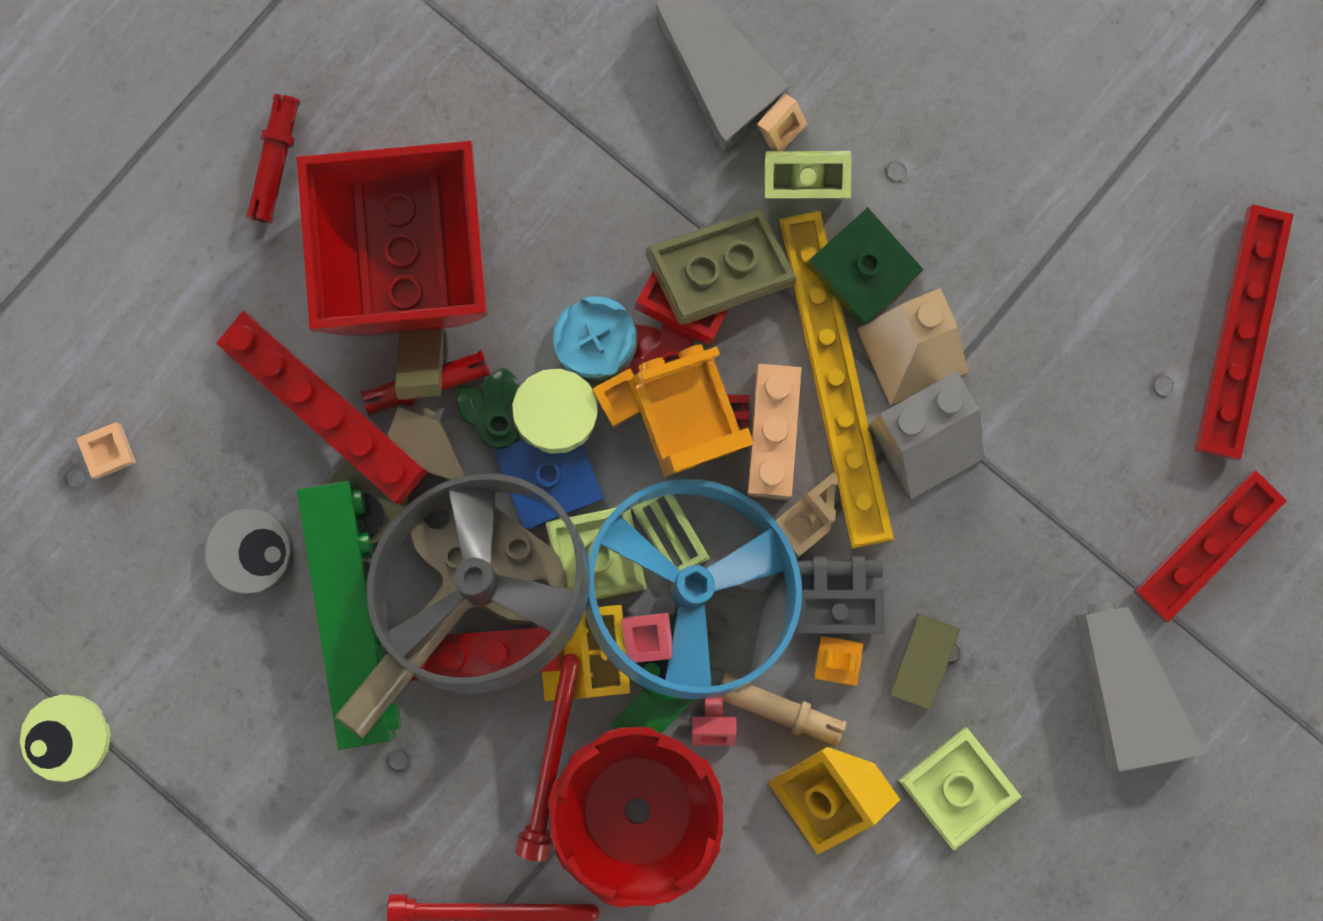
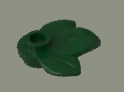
M506 368L494 371L485 381L483 390L471 386H460L457 392V406L461 418L466 423L476 427L478 437L482 443L493 449L507 448L513 445L519 436L514 425L512 404L520 385L513 373ZM494 422H502L507 428L498 432L493 430L491 425Z

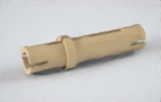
M725 673L721 684L730 683L738 679L730 677ZM750 684L726 695L716 697L723 698V701L789 727L792 729V734L799 736L801 733L829 743L836 748L840 743L841 733L845 730L847 723L846 721L838 720L811 709L810 703L803 701L802 704H798Z

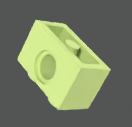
M766 151L765 198H851V151Z

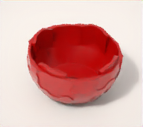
M625 727L600 734V737L580 747L570 757L564 771L558 779H555L549 796L548 808L550 810L551 839L554 844L555 854L562 868L569 872L579 884H582L592 894L597 896L599 900L608 905L627 908L629 906H654L665 902H672L694 889L706 877L721 851L720 844L723 836L724 818L722 806L724 799L719 780L707 759H702L682 742L659 733L651 727ZM633 798L646 800L651 809L649 817L643 822L631 821L625 813V806L629 800Z

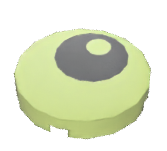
M62 694L44 699L30 710L22 724L20 746L24 760L33 772L47 780L68 782L85 777L101 765L109 751L111 732L109 724L106 723L105 717L102 715L103 712L97 704L83 696Z

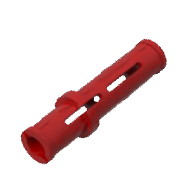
M280 94L273 95L267 129H263L260 139L264 142L248 211L245 216L248 219L262 223L265 220L264 222L272 224L274 220L273 215L288 150L294 147L295 138H293L292 132L297 110L300 106V100L288 95H283L282 99Z
M482 349L476 353L443 364L441 391L484 376H490L487 363L472 369L469 368L485 362ZM396 380L360 391L362 400L365 403L381 397L379 401L364 405L369 417L402 404L409 407L415 404L414 400L419 398L398 400L395 390Z

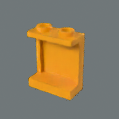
M702 344L695 345L678 352L679 359L666 364L663 357L647 361L638 366L640 372L629 380L664 478L736 453L754 444L749 429H739L715 364V358L720 355L717 347L704 351Z

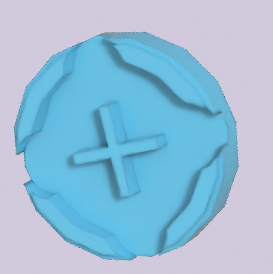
M589 296L580 299L581 302L573 306L570 305L561 313L554 326L552 343L557 357L568 371L576 373L584 380L602 381L614 377L630 364L636 353L638 333L634 320L620 303L608 297Z

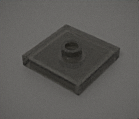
M733 586L714 592L705 603L711 671L740 678L750 674L766 593ZM675 603L670 621L672 639L678 613V606Z

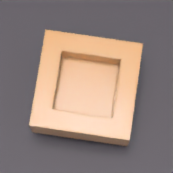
M784 93L774 105L765 111L757 126L768 147L774 151H784L808 123L797 101Z
M118 422L76 438L91 478L99 479L136 463L123 427Z

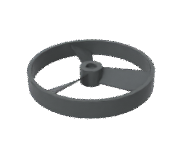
M475 474L455 478L427 490L414 499L394 518L381 537L373 554L367 579V605L370 620L376 635L389 654L409 673L422 682L438 689L462 694L488 693L505 689L530 678L555 659L574 635L582 619L589 595L590 567L588 555L577 528L565 510L543 489L523 479L501 474ZM496 492L514 493L538 501L552 510L566 524L574 545L576 559L573 590L499 575L491 567ZM451 502L463 560L454 575L455 585L458 590L388 631L384 614V589L393 558L408 534L424 518ZM465 599L478 606L495 602L551 632L538 648L519 662L505 669L482 676L465 678L437 675L413 665L404 658Z

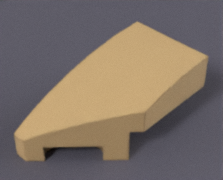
M834 472L776 520L789 540L796 559L831 531V524L835 522L834 498L838 477Z

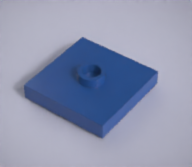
M520 440L507 448L493 451L502 475L523 479L543 489L561 505L567 514L605 500L583 445L567 453L549 454L540 451L539 448H535L531 444L529 445L524 440ZM510 493L521 523L526 530L559 518L552 510L538 501Z

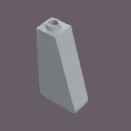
M658 0L656 2V19L719 147L726 152L762 119L765 111L770 106L774 105L784 93H788L789 85L710 0Z
M1113 601L1087 605L1089 613L1077 615L1076 619L1108 769L1120 772L1205 755L1201 741L1129 607L1115 608Z

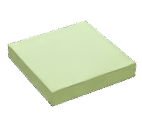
M616 508L569 517L577 528L587 553L598 531ZM630 509L621 517L634 528ZM561 519L546 522L550 547L560 557L566 574L565 589L573 590L576 559L570 533L566 524ZM600 545L594 571L596 600L647 590L642 566Z
M967 727L961 729L898 780L953 851L958 849L1022 797Z

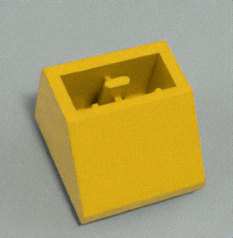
M622 605L598 607L608 632L619 648L626 654L621 620L624 618ZM584 611L574 635L564 647V656L573 653L580 659L573 699L631 693L630 678L622 673L599 647L589 627ZM560 671L542 672L545 701L555 700Z

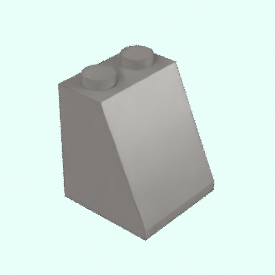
M958 371L880 413L869 425L871 434L909 500L984 459L980 409Z

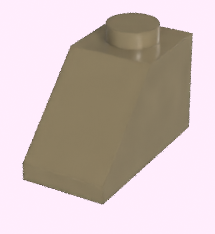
M415 404L411 405L410 411L400 407L397 408L387 436L428 471L427 474L446 481L467 476L444 426L434 419L436 412Z

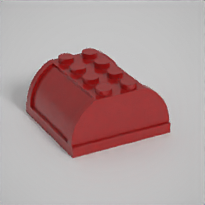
M471 140L296 157L309 329L312 332L371 336L454 328L479 321L488 316L475 160Z

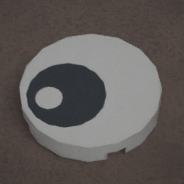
M252 508L234 510L220 518L210 530L204 548L206 566L214 580L227 590L242 594L265 592L277 585L288 572L291 563L292 541L284 524L270 513Z

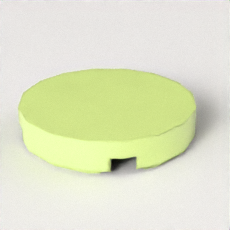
M563 369L542 370L528 377L517 389L512 404L514 425L522 440L549 454L567 453L583 445L592 433L598 419L597 398L589 383L576 373Z

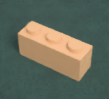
M758 364L755 375L751 437L754 444L750 446L747 497L787 501L792 497L802 367Z

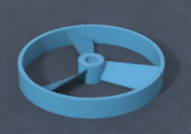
M678 479L646 487L630 496L611 513L598 531L587 553L590 567V587L585 614L592 634L608 659L622 673L639 685L656 693L681 699H707L736 691L752 682L779 659L787 648L797 627L802 603V582L800 569L792 546L781 527L764 508L743 493L728 486L706 480ZM675 494L697 495L732 507L753 522L762 534L708 568L691 565L680 571L624 520L621 515L634 506L656 497ZM600 545L672 582L670 594L673 602L678 606V613L672 639V658L668 661L665 680L649 673L632 661L613 640L603 622L597 605L594 587V571ZM783 572L787 589L786 617L779 640L773 651L754 672L733 682L712 686L705 603L716 591Z

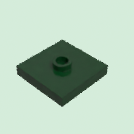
M868 207L805 263L861 327L871 320L924 270Z

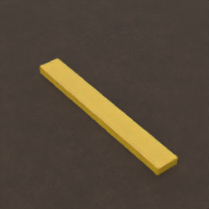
M821 211L781 218L778 222L786 258L797 278L795 285L792 287L833 472L838 477L837 490L850 548L854 549L894 540L842 305L805 264L828 243Z

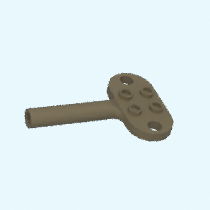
M451 502L435 510L444 511L450 516V520L445 527L440 529L430 528L426 524L427 516L411 531V537L418 557L428 568L442 578L440 589L423 610L458 590L455 585L454 575L463 560ZM495 507L491 567L496 573L565 588L566 574L560 557L549 545ZM465 599L404 658L420 668L463 614L472 607H481L496 618L511 625H531L534 623L495 602L478 606ZM387 652L337 713L335 718L351 732L363 739L411 680L413 675Z

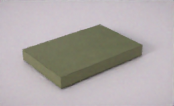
M761 208L651 245L646 248L645 252L679 326L792 287L797 280Z

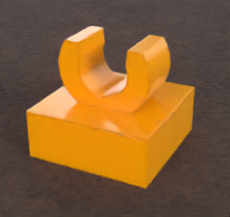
M631 369L592 388L613 428L641 414L629 380L634 377Z
M819 636L813 679L857 686L864 643Z

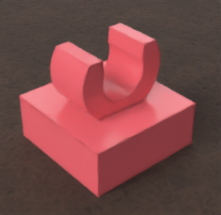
M669 613L632 616L621 619L626 655L632 661L645 662L672 658V635Z
M723 698L705 699L704 717H692L691 745L734 746L736 739V717H723Z

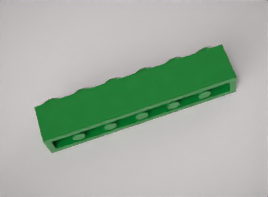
M352 481L297 489L338 750L392 741L396 738L395 730L401 729V716L397 703L390 704L363 739L355 735L335 718L341 708L384 657L382 643L371 623L367 605L368 558L373 557L374 550L370 532H363L360 515L367 514L363 489L356 490L355 482Z

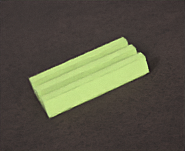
M674 495L656 497L631 508L651 544L672 562L642 510L648 505L650 506L683 563L677 567L680 571L687 566L700 565L710 559ZM660 498H665L698 556L693 559L689 558L657 502Z

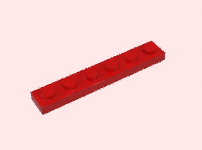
M1254 204L1247 208L1194 451L1234 461L1242 458L1294 214Z
M242 311L216 342L219 347L393 502L401 505L427 474L428 471L250 314Z

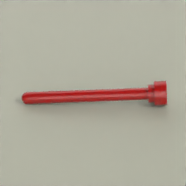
M573 653L565 655L562 660L530 824L524 827V832L518 834L515 853L519 857L530 861H546L551 853L553 842L551 837H549L550 830L547 829L550 814L548 800L558 774L580 665L579 657Z
M389 894L387 921H595L600 915L599 908L595 904L417 903L416 899H408V894Z

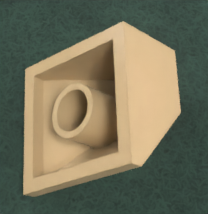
M941 288L905 302L856 329L889 406L904 401L956 371L959 372L960 376L968 373L959 329Z

